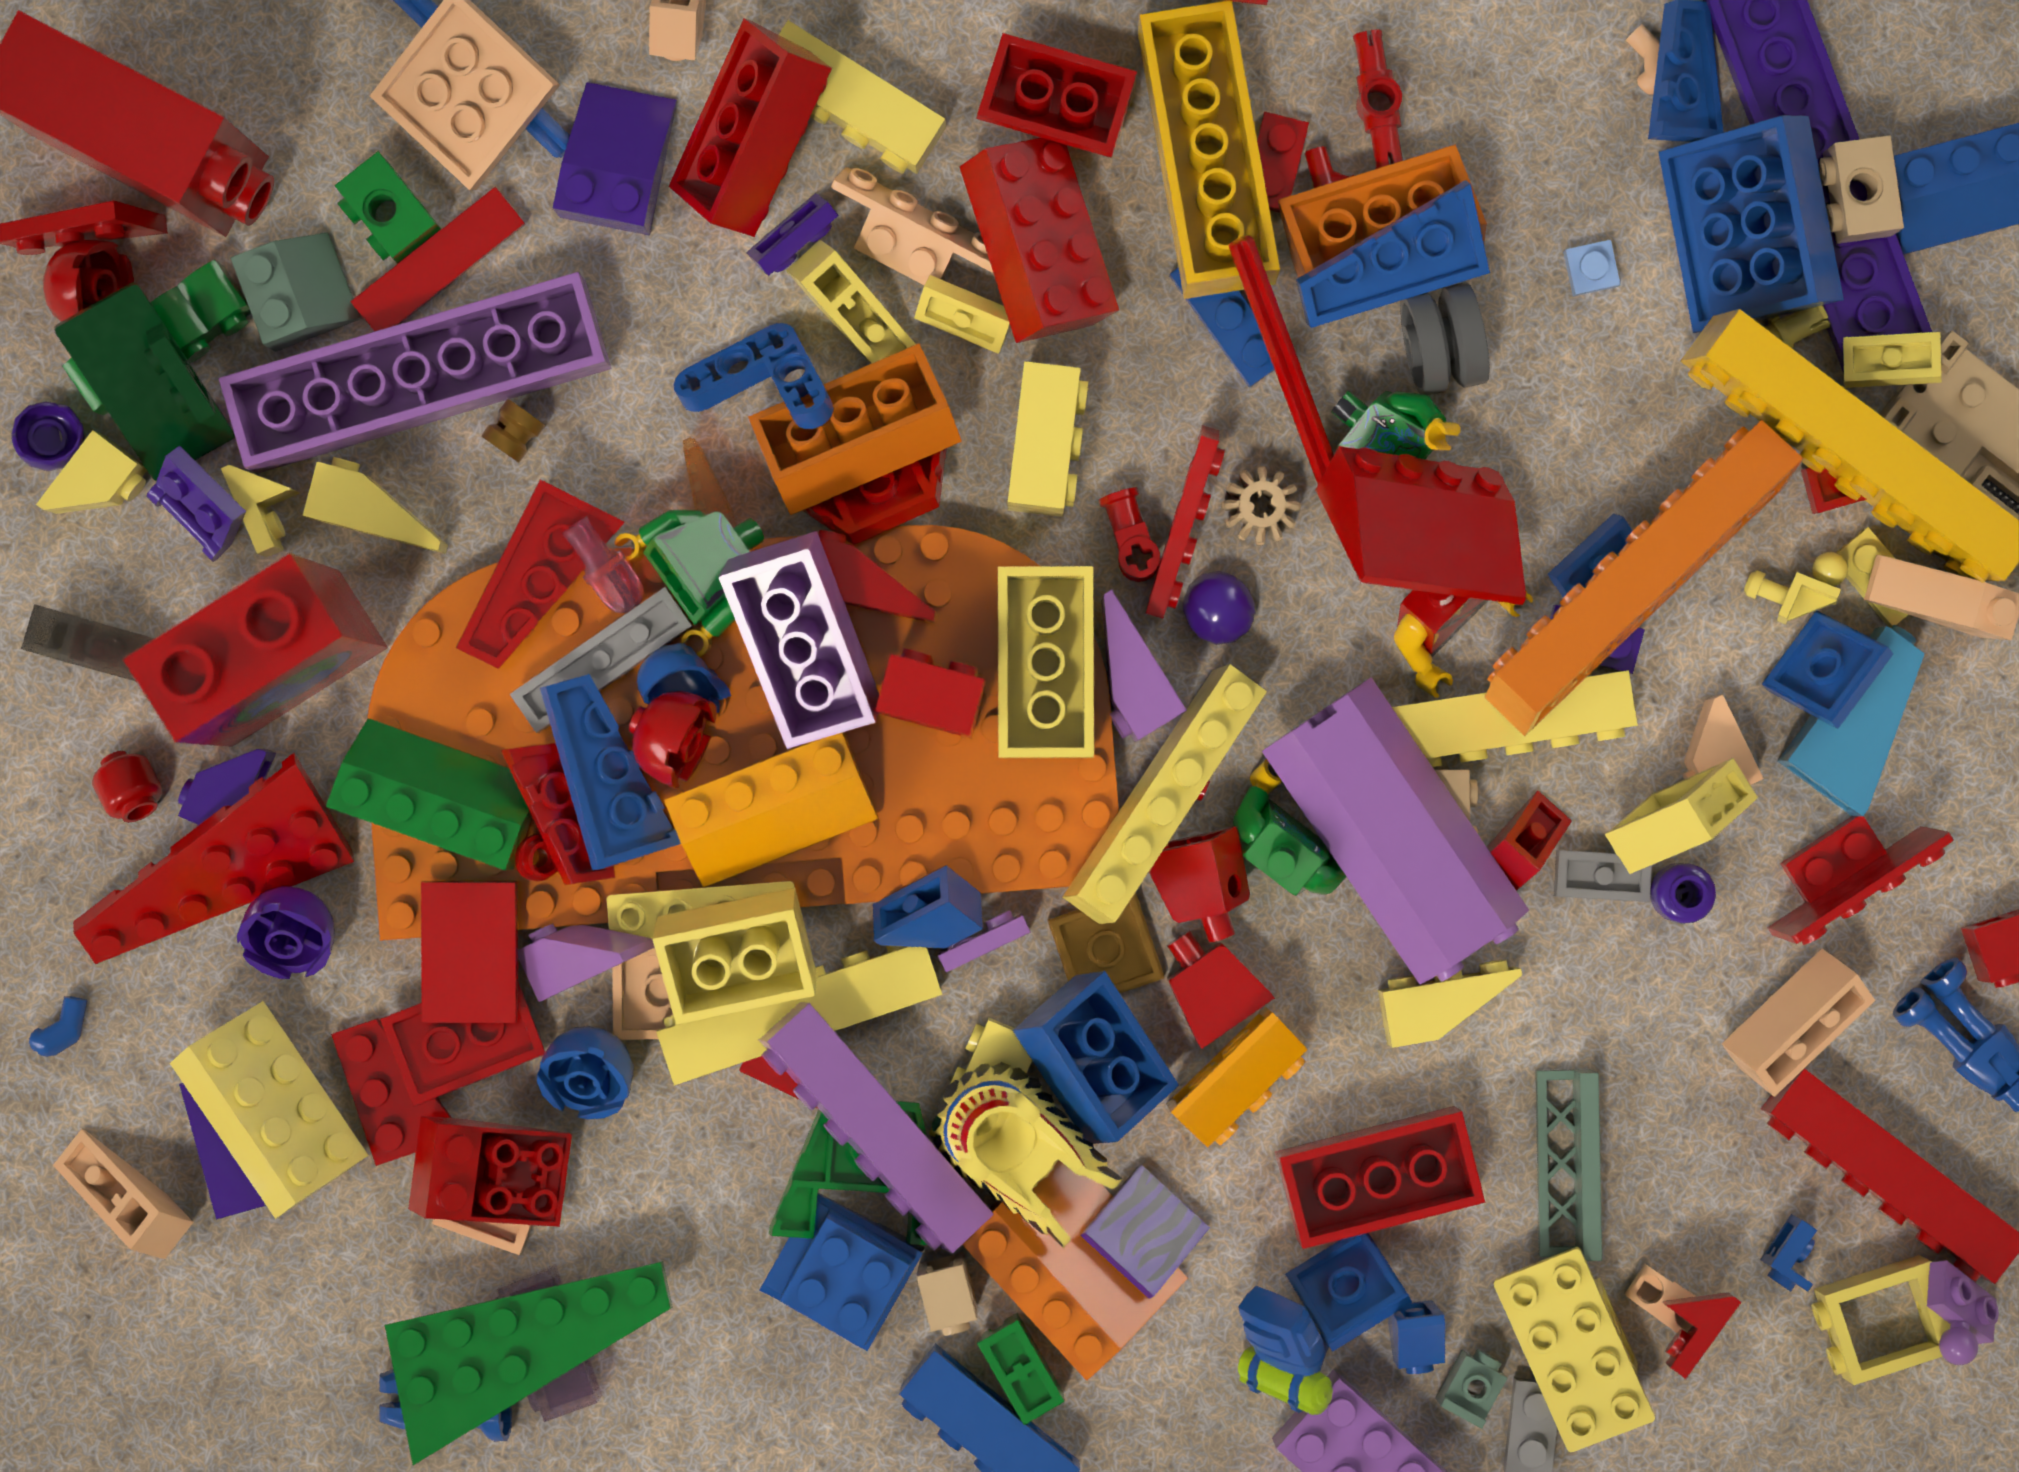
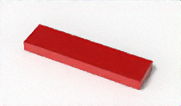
M495 186L350 302L374 332L399 325L526 224Z

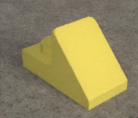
M232 465L222 467V473L233 499L246 511L243 522L257 554L269 557L283 551L284 548L280 541V538L285 536L283 525L276 512L271 511L268 513L267 507L295 496L300 492Z

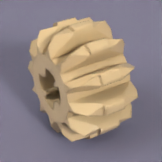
M1265 466L1258 467L1256 482L1253 481L1247 470L1241 471L1239 478L1245 489L1230 482L1226 487V491L1235 498H1238V500H1225L1221 503L1222 510L1237 511L1236 515L1231 516L1225 521L1226 527L1231 528L1241 522L1244 527L1237 537L1240 541H1244L1249 536L1250 531L1255 530L1256 546L1264 545L1266 539L1265 530L1267 529L1275 542L1281 541L1283 535L1277 523L1286 529L1292 530L1296 522L1293 518L1284 514V512L1293 513L1301 509L1299 502L1286 501L1285 499L1297 491L1295 484L1288 485L1281 490L1278 484L1283 480L1284 473L1278 471L1273 476L1271 482L1266 481L1267 470ZM1261 495L1267 496L1270 499L1267 506L1272 510V514L1267 516L1266 512H1264L1260 517L1255 516L1252 513L1255 506L1249 501L1250 498L1255 496L1256 500H1258Z

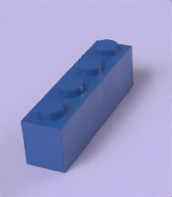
M936 1343L900 1387L899 1395L904 1398L901 1405L916 1419L923 1421L927 1417L941 1428L937 1434L950 1447L959 1451L963 1446L977 1458L974 1464L981 1472L1080 1471V1461L1032 1421L1024 1425L1010 1403Z

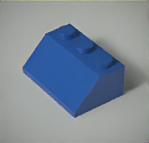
M2019 123L1894 155L1904 228L1896 233V237L1903 255L2019 224Z

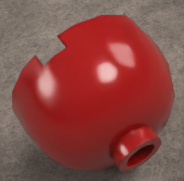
M80 240L71 242L54 253L47 264L43 276V291L47 306L58 320L62 322L134 282L131 262L127 255L117 252L115 248L118 247L117 244L101 240Z
M670 691L654 698L646 708L640 706L631 719L629 732L634 734L632 741L633 753L636 762L643 771L659 782L675 789L680 787L677 781L678 778L687 782L701 762L709 745L711 736L703 732L707 720L713 723L716 721V705L696 694L685 691Z

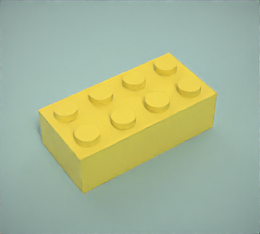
M1093 566L998 567L999 758L1094 757Z
M264 1001L189 1045L170 1063L275 1219L369 1156Z

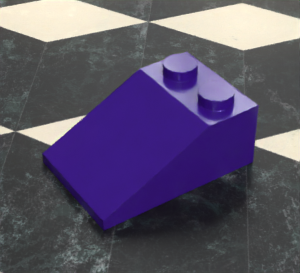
M586 82L561 163L552 207L556 214L563 219L650 236L677 100Z

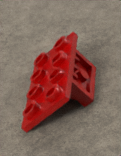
M1851 816L1780 863L1805 903L1767 928L1772 936L1795 944L1802 942L1803 945L1812 943L1822 937L1828 931L1826 925L1839 916L1842 919H1846L1864 909L1867 905L1865 899L1880 890L1881 893H1885L1898 887L1906 880L1904 873L1919 864L1921 867H1924L1940 859L1946 853L1943 848L1953 842L1954 839L1948 831L1920 826L1885 849L1864 816Z

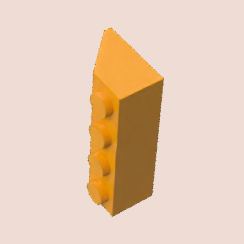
M845 732L810 742L664 800L681 845L703 888L878 819Z

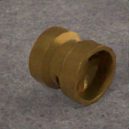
M507 398L500 408L501 416L498 419L499 421L497 424L488 425L481 437L520 463L527 453L525 445L527 441L529 442L531 438L538 437L546 425Z

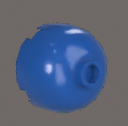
M591 1026L575 1027L557 1036L550 1044L540 1062L537 1084L542 1096L558 1110L563 1112L564 1107L567 1106L579 1111L578 1118L602 1119L619 1112L623 1107L624 1101L629 1096L634 1066L627 1047L617 1036L604 1029Z

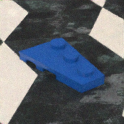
M1674 0L1665 3L1648 139L1694 142L1724 133L1712 21L1708 4L1704 1Z

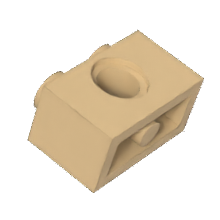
M1891 135L1838 142L1823 152V158L1819 161V173L1822 185L1828 186L1830 204H1827L1826 210L1830 231L1835 233L1836 244L1890 237L1904 228ZM1852 180L1859 181L1866 187V201L1857 200L1852 196L1849 188Z

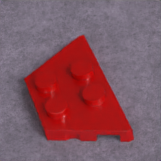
M947 448L802 511L833 532L846 535V540L853 545L939 508Z

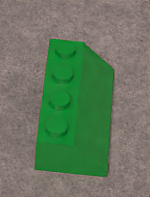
M367 718L344 757L326 804L328 808L502 870H513L515 868L516 850L521 841L525 839L532 820V815L509 768Z

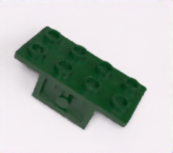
M137 282L128 284L55 325V334L153 480L157 481L166 455L178 446L194 460H197L234 439V430Z

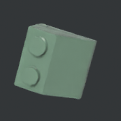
M329 233L276 240L230 257L262 343L274 352L361 320L359 312L350 302L354 298Z

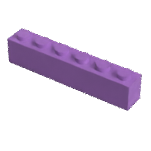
M798 1003L759 1039L767 1049L762 1053L765 1061L779 1075L786 1071L798 1084L793 1089V1092L799 1100L811 1111L816 1106L828 1119L824 1124L825 1129L840 1145L843 1146L848 1141L859 1154L854 1160L858 1167L872 1181L879 1177L890 1189L885 1194V1197L903 1216L908 1212L912 1214L920 1224L916 1229L917 1234L931 1249L935 1251L940 1246L941 1249L954 1253L994 1215L810 1003Z

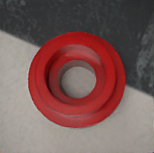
M541 834L530 835L521 841L516 850L515 864L518 872L524 878L531 881H544L558 871ZM538 850L539 860L533 865V855Z

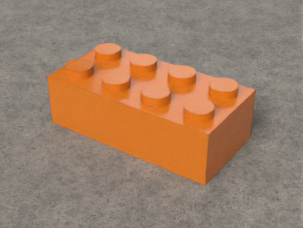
M916 344L823 384L833 403L834 410L830 419L820 427L814 429L799 427L794 422L784 401L748 416L772 477L790 515L962 442L949 405L920 344ZM810 394L801 397L806 408L814 405Z

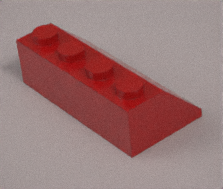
M743 18L668 187L710 224L755 237L761 222L768 214L769 205L778 185L787 173L788 164L795 148L807 129L808 120L817 100L826 88L827 79L832 68L809 50L751 20Z

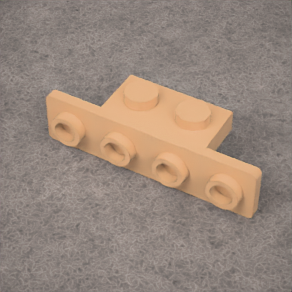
M845 167L834 178L831 185L832 189L871 209L854 249L922 285H925L930 275L943 280L955 253L993 273L981 233L974 234L959 226L958 221L953 216L941 211L933 212L917 204V199L911 194L902 190H891L877 183L875 176L863 169Z

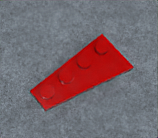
M1204 425L1201 426L1195 456L1190 462L1182 490L1183 494L1175 511L1168 535L1169 539L1164 547L1145 614L1163 619L1167 607L1176 609L1183 587V582L1176 580L1181 563L1190 565L1197 543V538L1189 536L1194 519L1204 520L1211 494L1203 492L1208 475L1218 476L1225 454L1224 449L1217 447L1220 430Z

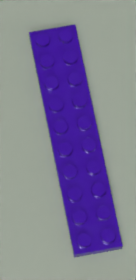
M1703 0L1708 4L1714 31L1750 125L1782 115L1809 116L1818 168L1819 161L1823 158V152L1834 143L1860 140L1808 0ZM1852 180L1849 185L1852 196L1857 200L1866 201V187L1861 182ZM1822 185L1827 206V204H1830L1828 186ZM1831 232L1844 300L1822 306L1828 316L1825 320L1830 322V327L1827 328L1844 374L1843 337L1932 332L1896 234L1890 237L1836 244L1835 233Z

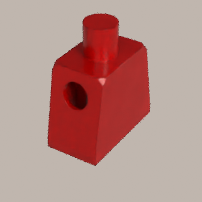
M1236 826L1169 841L1149 873L1172 919L1177 923L1201 919L1209 942L1220 941L1234 935L1235 931L1228 912L1248 901L1250 897Z
M1189 930L1167 945L1182 967L1169 976L1167 981L1201 1049L1275 999L1272 993L1221 942L1204 951Z

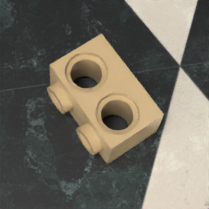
M964 1252L919 1263L916 1277L931 1332L942 1329L943 1335L948 1336L970 1329L969 1322L977 1320L978 1304Z

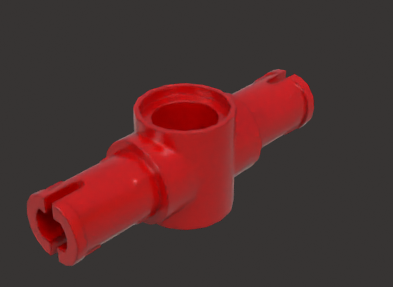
M1375 29L1370 31L1371 35L1367 36V31L1354 34L1353 41L1355 42L1360 75L1356 77L1359 92L1356 110L1359 117L1364 121L1365 132L1371 134L1376 164L1375 169L1388 166L1389 162L1391 165L1403 161L1398 128L1402 126L1399 112L1402 102V91L1399 84L1394 80L1393 71L1387 69L1382 30ZM1374 92L1385 94L1389 98L1390 108L1385 111L1373 109L1368 103L1367 96Z

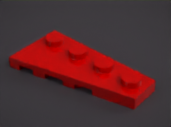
M540 479L456 645V649L499 669L625 522Z

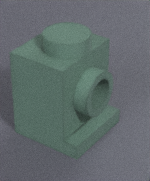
M1479 1349L1476 1350L1474 1356L1461 1350L1435 1399L1441 1407L1482 1429L1490 1409L1507 1380L1505 1374L1499 1370L1502 1363ZM1473 1380H1481L1484 1383L1481 1393L1477 1395H1472L1468 1392V1386Z

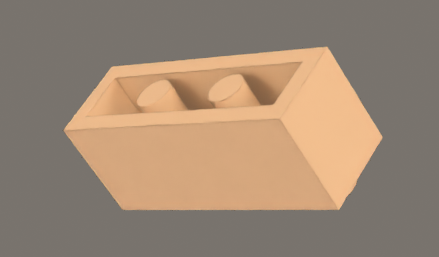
M1822 948L1722 1043V1046L1745 1074L1775 1097L1876 1000L1857 973Z

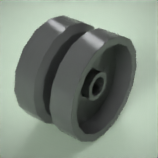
M1464 282L1443 287L1438 299V305L1428 292L1400 301L1405 351L1413 381L1419 394L1433 395L1445 392L1451 381V373L1453 378L1463 388L1487 383L1490 365L1486 332L1476 295L1469 283Z

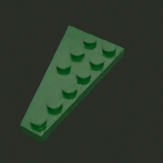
M663 1261L384 1325L412 1465L432 1455L673 1308Z

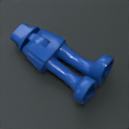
M1958 958L1946 960L1933 968L1921 980V984L1957 1017L1972 1035L1973 1039L1969 1041L1940 1014L1932 998L1922 988L1911 989L1897 1003L1893 1010V1016L1904 1027L1920 1025L1927 1029L1955 1057L1952 1067L1979 1089L1989 1093L1994 1100H2004L2014 1112H2018L2019 1045L2004 1024L1993 1025L1967 999L1960 987L1967 976V969L1962 961Z

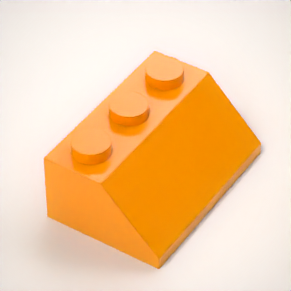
M1264 1007L1166 1104L1170 1112L1207 1148L1214 1141L1220 1146L1237 1131L1239 1125L1235 1121L1247 1109L1254 1113L1269 1100L1273 1093L1268 1088L1279 1077L1282 1076L1285 1080H1288L1305 1064L1306 1061L1302 1058V1055L1308 1049L1272 1011Z

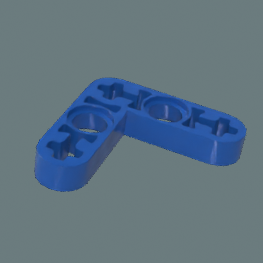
M775 323L695 363L680 372L673 384L674 391L686 410L691 412L707 410L769 377H772L794 422L799 427L804 429L820 427L830 419L834 410L833 403L795 330L786 323ZM784 344L780 348L775 349L778 345ZM761 354L762 358L757 360L756 356ZM741 361L748 362V365L742 371L735 374L728 373L734 364ZM797 369L805 370L799 379L792 382L784 381L790 372ZM719 375L720 379L715 381L714 377ZM701 386L698 390L693 391L696 387ZM810 394L814 405L806 408L801 397Z

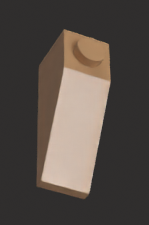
M1876 555L1864 597L1866 601L1980 638L2012 640L2019 617V593L1986 582L1982 583L1975 579L1883 555Z
M84 1129L78 1132L53 1164L56 1170L130 1250L166 1259L194 1223L164 1191Z

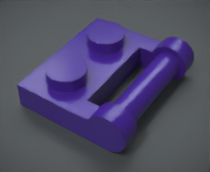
M180 446L166 455L156 484L151 487L146 495L156 507L162 505L204 547L202 552L212 562L216 561L233 544L246 513Z

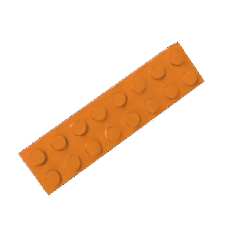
M1763 420L1750 431L1744 426L1741 427L1724 445L1726 449L1716 461L1710 457L1692 475L1693 481L1683 492L1678 488L1659 507L1660 512L1652 520L1651 524L1644 520L1626 538L1628 543L1618 553L1619 556L1612 551L1592 571L1594 575L1586 583V588L1580 583L1574 586L1560 601L1561 607L1555 612L1552 620L1547 615H1544L1527 632L1526 636L1528 638L1520 646L1521 650L1517 651L1514 647H1511L1493 665L1495 670L1487 678L1491 684L1484 698L1524 737L1784 489L1803 460V457Z

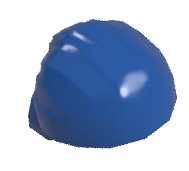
M684 643L662 646L656 649L641 664L637 674L638 691L646 704H649L654 698L664 693L685 691L713 702L716 705L717 713H719V700L731 696L729 688L718 678L716 672L708 668L705 661L690 646Z

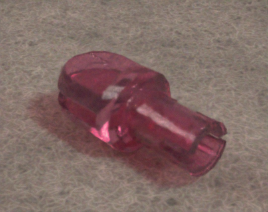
M587 516L571 525L562 533L586 566L584 569L585 574L583 575L584 580L588 585L592 586L599 598L610 610L616 613H628L634 606L639 605L644 596L641 581L625 560L626 557L621 550L617 552L615 549L609 550L589 522Z

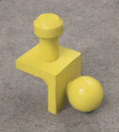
M1825 552L1819 555L1813 563L1812 573L1815 579L1797 572L1791 587L1788 588L1766 579V573L1756 570L1750 574L1744 591L1746 596L1756 599L1758 595L1781 604L1782 607L1777 621L1786 625L1788 621L1831 604L1836 605L1841 589L1834 586L1844 581L1848 573V565L1840 554Z

